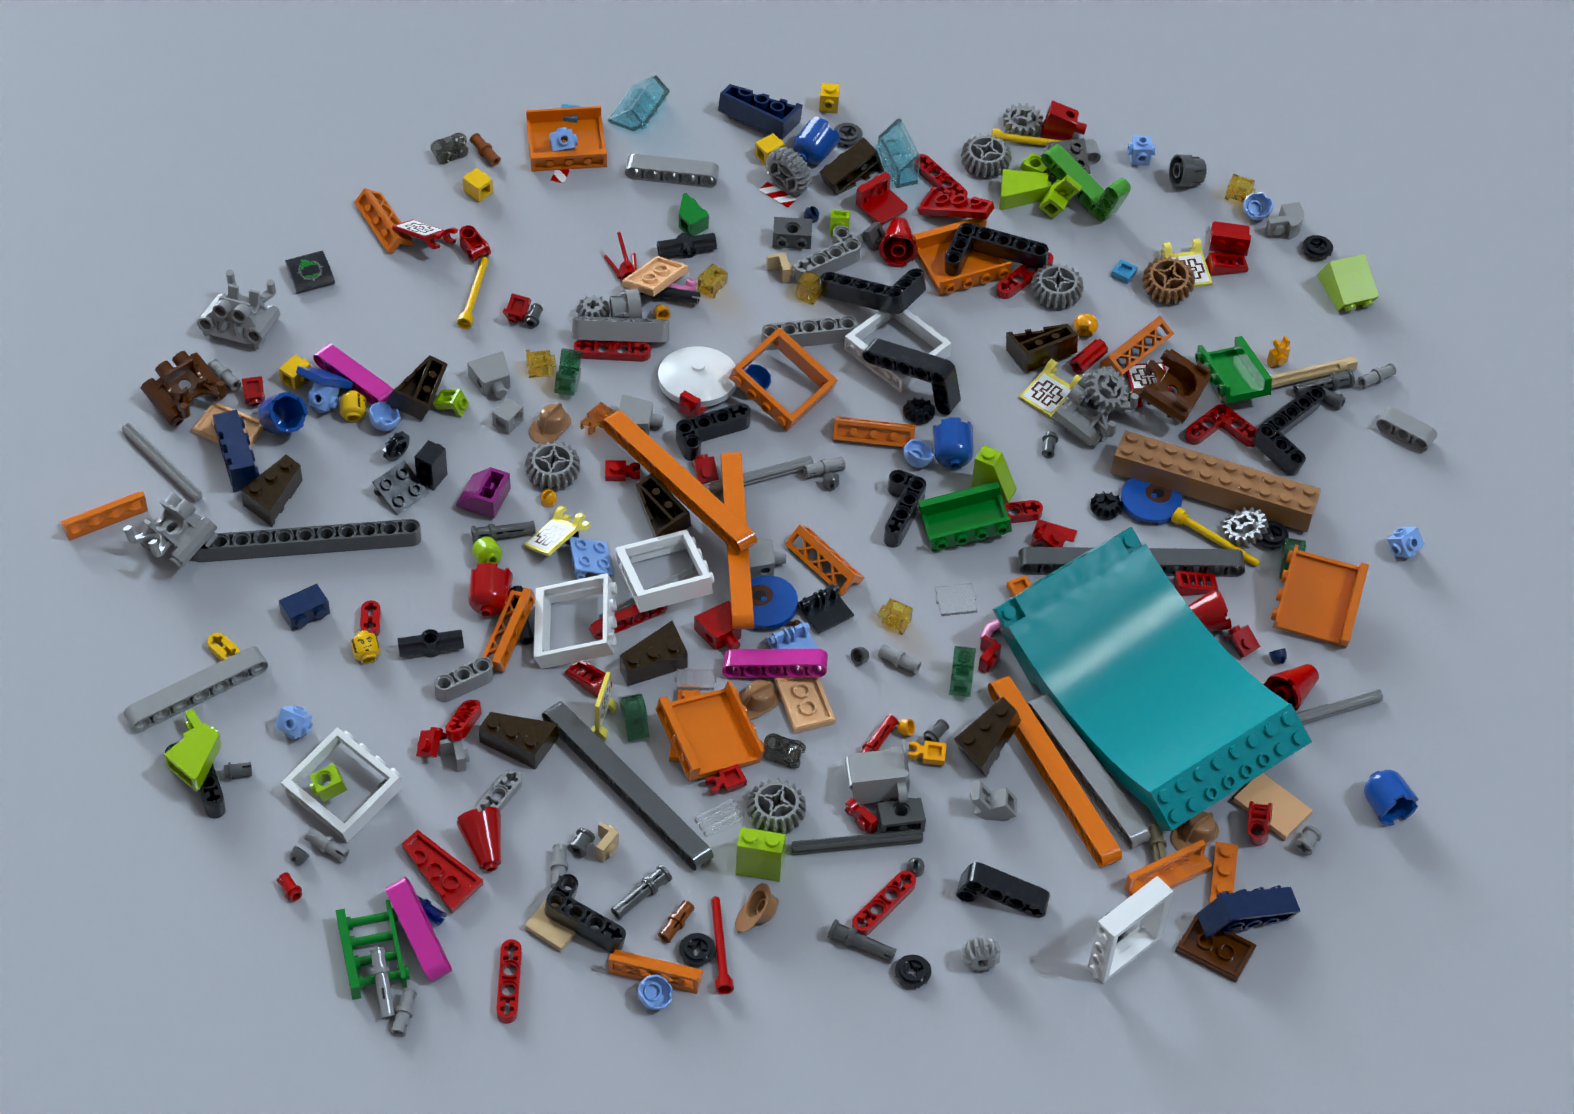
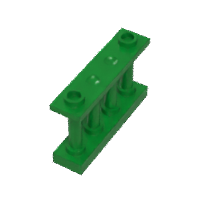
M385 900L387 912L351 918V916L346 917L345 908L335 910L352 1000L361 998L360 989H365L364 986L376 984L374 976L363 977L357 974V969H361L360 966L372 964L371 955L363 957L354 956L353 950H356L359 946L393 940L394 950L384 952L386 961L397 959L399 970L388 973L389 981L401 979L402 988H407L406 980H410L409 967L403 965L395 927V921H398V916L394 908L391 907L390 900ZM389 921L391 930L357 938L349 934L353 927Z

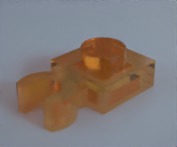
M600 402L587 413V418L581 421L580 428L584 429L586 426H590L588 434L591 435L596 431L597 426L603 429L602 420L615 413V411Z

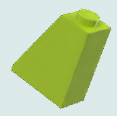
M1003 169L999 209L1004 210L1042 201L1044 195L1051 187V181H1048V173Z
M983 445L974 461L971 488L998 481L1003 502L1009 503L1017 488L1003 453Z
M203 722L164 754L166 767L196 792L200 790L221 748L219 731L215 727H210Z

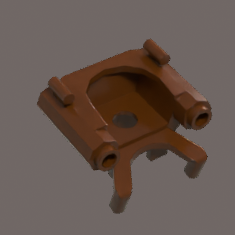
M1166 349L1160 359L1163 361L1162 364L1169 368L1167 372L1154 360H1148L1145 366V375L1151 376L1154 373L1156 382L1154 385L1145 384L1143 388L1131 389L1128 394V401L1130 402L1131 394L1136 393L1148 405H1153L1167 414L1168 418H1173L1180 424H1183L1211 377L1209 373L1211 369L1199 361L1197 364H1194L1173 349L1170 351ZM1173 386L1176 388L1177 394L1167 390V387Z
M185 351L177 353L172 359V362L176 365L174 368L169 361H163L155 369L160 378L158 380L154 378L148 379L141 386V390L166 421L174 427L180 425L184 419L191 416L189 404L195 397L209 394L214 399L220 401L227 395L225 382L219 380L197 352L190 356ZM187 380L191 383V387L189 389L187 387L181 389L179 382Z

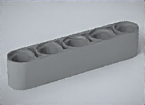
M641 154L629 155L625 169V175L634 180L700 187H714L717 184L719 166L713 162Z
M577 316L572 318V338L600 341L668 342L669 321L665 319Z
M838 316L766 324L761 329V343L779 327L801 347L843 343L845 336L857 327V321L852 316ZM772 344L766 350H776L777 348Z

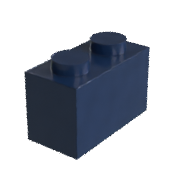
M317 583L279 600L280 613L292 631L330 614L329 601Z

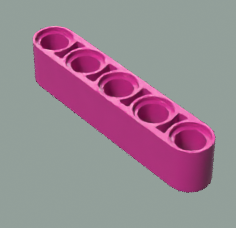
M330 343L313 355L315 363L321 369L328 370L352 381L353 385L350 390L362 394L366 402L371 405L378 402H386L394 390L383 380Z
M732 649L724 653L722 673L728 678H818L824 676L827 672L828 654L822 649Z
M403 877L386 887L387 895L427 978L434 982L451 972L452 967L409 879Z

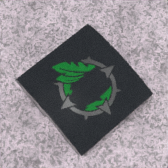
M323 250L285 260L297 294L335 284Z

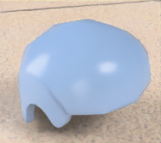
M1263 192L1251 193L1246 196L1243 202L1244 213L1252 220L1261 221L1270 215L1274 207L1272 198L1267 197Z
M386 402L372 404L369 408L370 423L378 430H393L401 421L399 410H393Z
M918 439L910 440L903 449L905 460L909 465L916 468L926 467L935 456L933 454V447Z
M658 974L646 976L639 983L638 999L648 1009H664L673 1000L672 986L664 977Z

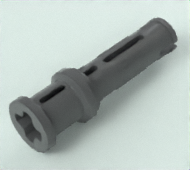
M1350 368L1346 369L1345 372L1337 374L1333 372L1328 377L1294 384V393L1296 396H1299L1312 385H1319L1322 388H1331L1332 390H1337L1339 387L1346 385L1354 386L1355 377Z
M534 521L495 526V524L491 523L488 526L477 528L471 526L473 544L482 537H491L496 541L497 538L536 533Z
M659 864L656 867L657 870L651 875L645 876L641 881L642 884L611 908L613 915L619 920L622 919L625 914L637 906L649 894H656L659 887L665 882H670L672 876L667 868Z
M837 919L834 920L827 936L829 939L834 938L844 942L847 947L853 945L889 962L893 961L897 951L896 948L858 933L855 927L849 928L840 924Z

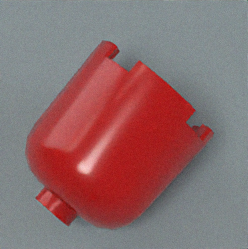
M496 563L478 564L477 568L472 569L470 574L468 594L470 607L484 617L500 614L507 603L511 591L512 572L508 568H505V570L497 568Z

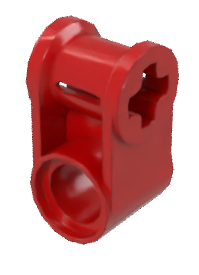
M471 225L460 228V247L467 254L471 262H476L478 258L484 255H491L489 244L482 238L476 228Z
M1253 801L1249 802L1247 832L1249 840L1253 845L1261 846L1268 841L1272 820V803L1264 805L1254 804ZM1255 830L1263 831L1260 836H1255L1252 833Z

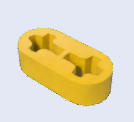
M213 633L207 639L209 651L220 661L229 658L227 653L233 656L240 652V649L222 633Z

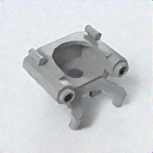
M227 270L228 293L216 296L197 322L198 327L203 330L204 336L210 334L244 344H254V348L258 349L264 342L265 335L280 316L279 309L276 306L264 305L266 301L275 296V283L270 279L266 283L267 290L260 294V291L250 289L249 297H246L239 293V286L236 285L233 270Z
M1086 372L1067 395L1065 403L1061 404L1055 411L1052 418L1055 420L1053 423L1066 432L1068 429L1087 445L1095 447L1102 439L1100 432L1094 428L1095 424L1097 423L1108 437H1112L1115 434L1116 422L1112 420L1108 422V414L1112 411L1116 414L1118 412L1122 414L1125 410H1134L1138 406L1139 396L1136 393H1132L1130 402L1126 400L1117 409L1113 408L1108 411L1107 407L1102 410L1101 404H1098V409H1092L1089 407L1088 401L1095 402V400L1089 399L1091 393L1086 392L1089 386L1085 384L1089 380L1088 376L1091 372Z
M171 493L165 501L161 500L159 502L163 506L164 511L153 523L144 519L143 523L148 527L144 533L135 535L130 525L123 528L129 542H140L147 550L151 549L155 557L163 556L169 546L173 544L176 548L170 553L171 558L169 560L177 567L185 566L203 544L209 548L218 538V535L215 533L217 526L207 517L203 516L201 518V516L194 513L196 508L187 500H181L174 493Z

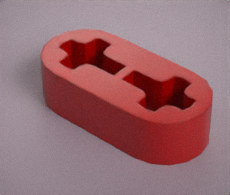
M369 600L364 602L361 607L360 628L361 631L367 630L368 633H374L378 636L381 624L380 605L376 601ZM370 609H374L372 616H369L368 613ZM369 624L373 625L372 630H368Z

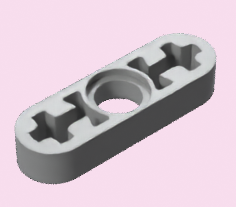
M515 769L506 770L476 805L478 812L485 811V807L488 806L496 807L501 812L521 788V773ZM514 778L516 779V782H515V781H511V782L508 784V779H509V780H513ZM497 792H502L505 794V797L498 800L493 795Z

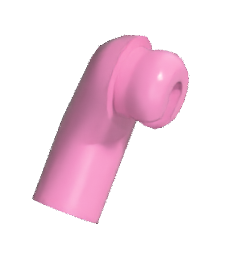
M689 278L684 285L672 283L668 287L695 291L697 282L695 279Z
M998 619L986 624L980 639L984 635L992 638L995 631H1000L1002 626Z

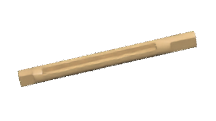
M1354 356L1324 364L1271 375L1272 388L1328 376L1333 372H1345L1349 368L1356 370L1358 361ZM1217 393L1218 399H1219L1220 401H1222L1223 398H1222V397H1219V395H1218V393Z

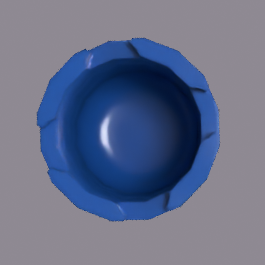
M814 117L812 120H809L793 142L794 152H798L799 156L803 157V160L809 165L820 164L840 142L838 131L836 129L832 130L828 126L829 122L820 117Z
M291 392L279 393L268 397L261 403L258 410L259 423L266 431L274 434L298 431L304 426L305 417L308 415L304 400Z
M959 417L942 419L941 424L933 426L934 449L937 461L942 466L951 469H959L967 465L972 460L974 452L973 425L971 422H961Z
M1376 771L1371 774L1365 784V797L1379 821L1385 826L1394 825L1393 821L1401 817L1403 820L1407 819L1418 808L1416 801L1419 799L1396 771Z

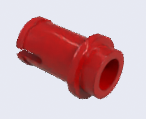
M288 872L282 873L277 878V883L284 890L285 897L288 900L297 901L302 896V888L296 885Z

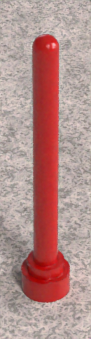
M714 896L711 899L719 973L715 981V989L718 994H729L734 990V983L727 970L720 898Z

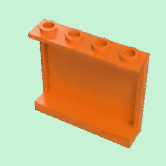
M601 106L526 110L531 172L607 167V151L604 142ZM578 116L577 123L563 121V117ZM567 127V130L572 129V133L577 135L578 140L575 150L552 152L549 133L556 132V129Z
M972 218L913 234L918 247L917 257L939 296L1003 279L1011 273V261L1005 262L1002 258L973 250L959 275L950 276L945 272V255L958 227L962 223H972L986 227V219Z
M1295 544L1293 551L1289 550L1286 558L1289 567L1288 570L1284 569L1281 577L1284 586L1283 589L1279 588L1276 596V601H1279L1278 608L1273 609L1271 620H1274L1272 628L1347 648L1369 564L1362 562L1359 566L1297 550L1298 545Z
M730 680L727 681L724 689L672 702L669 701L668 696L659 698L656 712L688 781L718 774L719 770L735 764H739L741 768L760 763L765 752L764 744L761 740L759 741L755 725L750 722L747 716V709L739 699L738 690L733 687Z

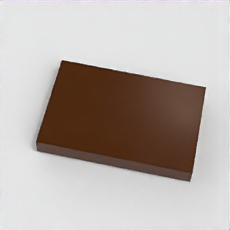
M1196 914L1179 941L1175 952L1237 982L1257 945L1234 933L1223 935L1222 930L1215 933L1214 937L1206 938Z

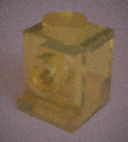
M1233 174L1227 186L1225 199L1229 200L1231 198L1244 202L1246 196L1256 193V189L1253 188L1255 180Z
M712 263L698 276V291L714 299L716 293L727 284L728 272Z
M806 270L797 282L796 298L814 305L822 294L820 276Z
M526 350L529 378L553 375V367H556L555 355L550 354V350L536 352Z
M890 598L886 605H882L878 616L882 617L883 624L890 628L898 629L899 634L903 635L912 620L913 608Z

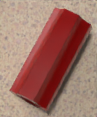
M1095 339L1070 360V366L1075 373L1083 374L1108 353V347L1103 340Z

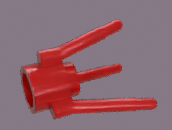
M617 232L624 262L620 264L618 270L607 255H604V258L616 273L617 278H622L623 280L637 270L636 254L632 253L631 263L628 260L621 232Z

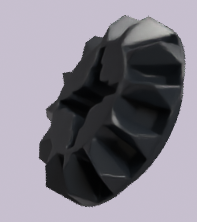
M1312 235L1304 240L1302 249H1304V254L1310 256V259L1315 257L1317 260L1320 258L1326 260L1333 252V244L1326 237Z
M914 397L913 400H907L903 407V414L912 423L925 424L934 418L935 405H932L930 400L925 401L923 397L921 399Z
M401 431L395 433L392 438L389 437V441L385 443L386 447L383 449V457L388 461L400 458L409 446V435Z
M1104 491L1101 494L1096 493L1090 502L1091 511L1102 519L1116 518L1123 509L1119 495L1114 496L1112 491L1109 494ZM1104 501L1110 504L1109 509L1108 507H1106L1105 504H1103Z
M1267 521L1269 525L1266 528L1267 534H1262V540L1257 538V543H1262L1263 548L1268 546L1271 550L1276 547L1280 549L1288 541V531L1280 523ZM1271 531H1272V534H1273V536H1274V539H1273V540L1270 539V536H1269V534H1270Z
M703 933L687 935L679 946V954L683 958L684 963L688 962L692 967L694 965L702 967L705 963H710L716 952L714 941ZM700 944L702 952H699L698 955L695 956L694 950H696V948Z
M906 955L896 963L895 978H898L900 985L904 984L908 988L917 987L919 989L921 985L927 984L931 977L929 962L919 955ZM910 966L914 971H918L916 978L909 973Z

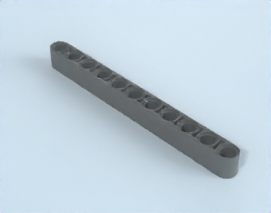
M401 519L216 533L218 538L210 547L207 548L203 544L192 558L196 562H215L411 547L421 542L420 523L417 520Z
M1024 547L1018 552L1019 570L1022 574L1049 575L1092 548ZM1149 548L1166 576H1174L1175 571L1215 574V577H1238L1245 573L1243 552L1238 549Z
M562 701L557 702L542 713L544 721L558 723V737L692 870H697L714 857L711 848Z

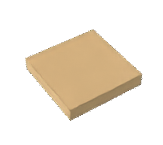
M545 901L527 921L525 929L562 952L576 936V933L546 916L544 911ZM556 903L551 904L554 907H560ZM571 915L573 918H580L578 915Z

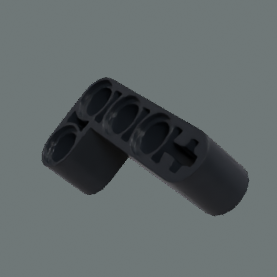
M740 403L678 421L676 424V442L683 457L688 461L696 460V456L701 455V442L747 429L750 426L751 409L748 405Z
M902 470L892 471L889 474L888 492L892 496L899 498L885 524L884 543L892 548L901 545L919 511L918 501L925 499L926 481L922 477Z
M177 743L169 745L166 748L165 753L168 750H170L173 746H175ZM212 764L199 792L206 814L210 818L216 819L225 814L226 807L221 786Z
M980 862L971 863L963 871L956 893L958 899L962 901L973 902L979 895H982L1038 918L1046 915L1050 893L1047 890Z
M571 874L562 875L547 896L544 908L546 916L610 953H614L615 949L621 951L626 938L625 929L576 901L577 878ZM564 886L570 887L571 890H566V889H564L563 887H564ZM556 903L560 907H554L551 904ZM571 915H578L580 918H573ZM590 926H597L599 929L595 930Z

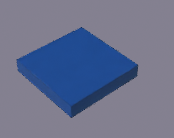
M297 367L296 373L317 384L352 389V381L324 369Z

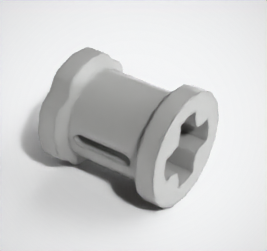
M1305 826L1301 838L1295 841L1294 846L1300 853L1311 855L1315 843L1320 841L1322 834L1313 826Z

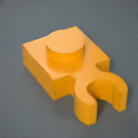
M1283 336L1281 342L1277 339L1274 340L1273 345L1275 348L1269 350L1267 364L1270 368L1278 365L1281 366L1288 361L1290 341L1286 336Z
M925 741L924 746H921L917 742H909V750L916 751L908 752L909 760L923 758L922 764L944 766L946 743Z

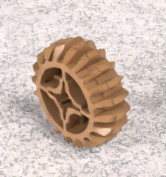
M1162 255L1160 260L1155 258L1153 263L1149 262L1144 270L1142 281L1144 289L1147 290V295H1152V300L1159 299V304L1162 301H1166L1168 305L1170 301L1176 304L1178 300L1183 302L1185 298L1190 296V292L1194 289L1195 277L1194 271L1191 270L1190 265H1186L1185 260L1180 262L1178 257L1172 259L1171 255L1168 259H1165Z

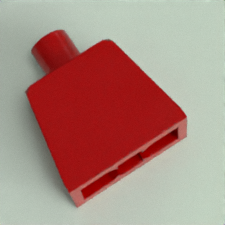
M1052 100L1043 121L1040 138L1071 140L1074 132L1084 135L1087 124L1078 122L1079 112Z
M726 601L694 616V630L713 649L718 650L724 646L729 650L739 649L740 643L738 640L741 638L742 629L732 628L730 601Z

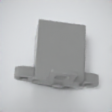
M902 739V749L899 746H893L889 750L847 754L848 757H845L849 789L852 790L854 800L859 804L874 803L888 799L899 801V804L908 803L910 781L904 739Z

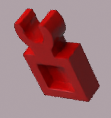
M606 460L605 481H626V477L635 480L640 479V463L634 462L626 465V460Z
M739 764L719 770V777L709 776L705 779L706 786L710 784L716 785L710 788L711 795L719 793L722 788L727 793L747 785V780Z
M853 798L845 802V805L848 806L845 808V812L855 818L858 828L866 831L868 834H874L877 831L878 818L863 805L860 807Z

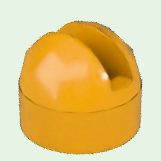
M659 304L654 308L653 314L656 319L667 320L670 317V310L667 306Z
M551 489L544 490L540 496L541 504L545 507L556 505V493Z
M913 719L900 720L897 726L898 733L903 736H912L915 732Z

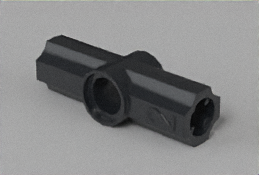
M684 232L678 235L676 239L657 241V252L660 257L681 255L683 258H691L697 252L717 249L715 233L693 236L691 233Z
M428 629L422 632L421 635L397 638L400 657L419 654L435 657L441 651L464 648L462 630L438 633L436 630Z

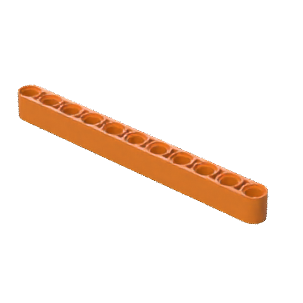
M618 410L602 420V426L610 437L649 473H653L675 497L736 553L740 554L757 543V537L750 527L624 412Z
M741 452L721 453L724 505L747 525ZM727 544L732 628L752 629L754 628L749 548L738 554Z
M1006 676L988 683V692L994 703L1001 697H1004L1017 710L1021 722L1014 732L1015 736L1097 865L1103 868L1122 860V852L1116 840L1011 677Z

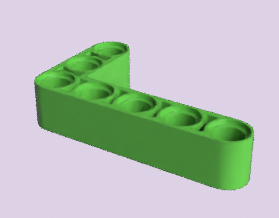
M1055 144L1041 155L1043 164L1057 179L1062 180L1065 176L1069 175L1082 186L1080 192L1075 197L1101 222H1104L1119 210L1131 190L1129 182L1124 178H1119L1104 190L1059 144Z

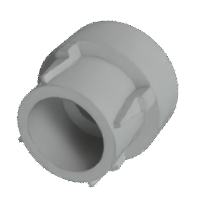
M638 288L624 290L621 294L609 296L611 317L642 318Z

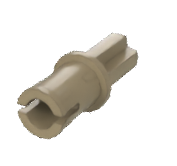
M1151 824L1148 828L1151 834L1149 848L1153 852L1155 862L1167 856L1165 850L1167 843L1163 838V832L1159 825Z

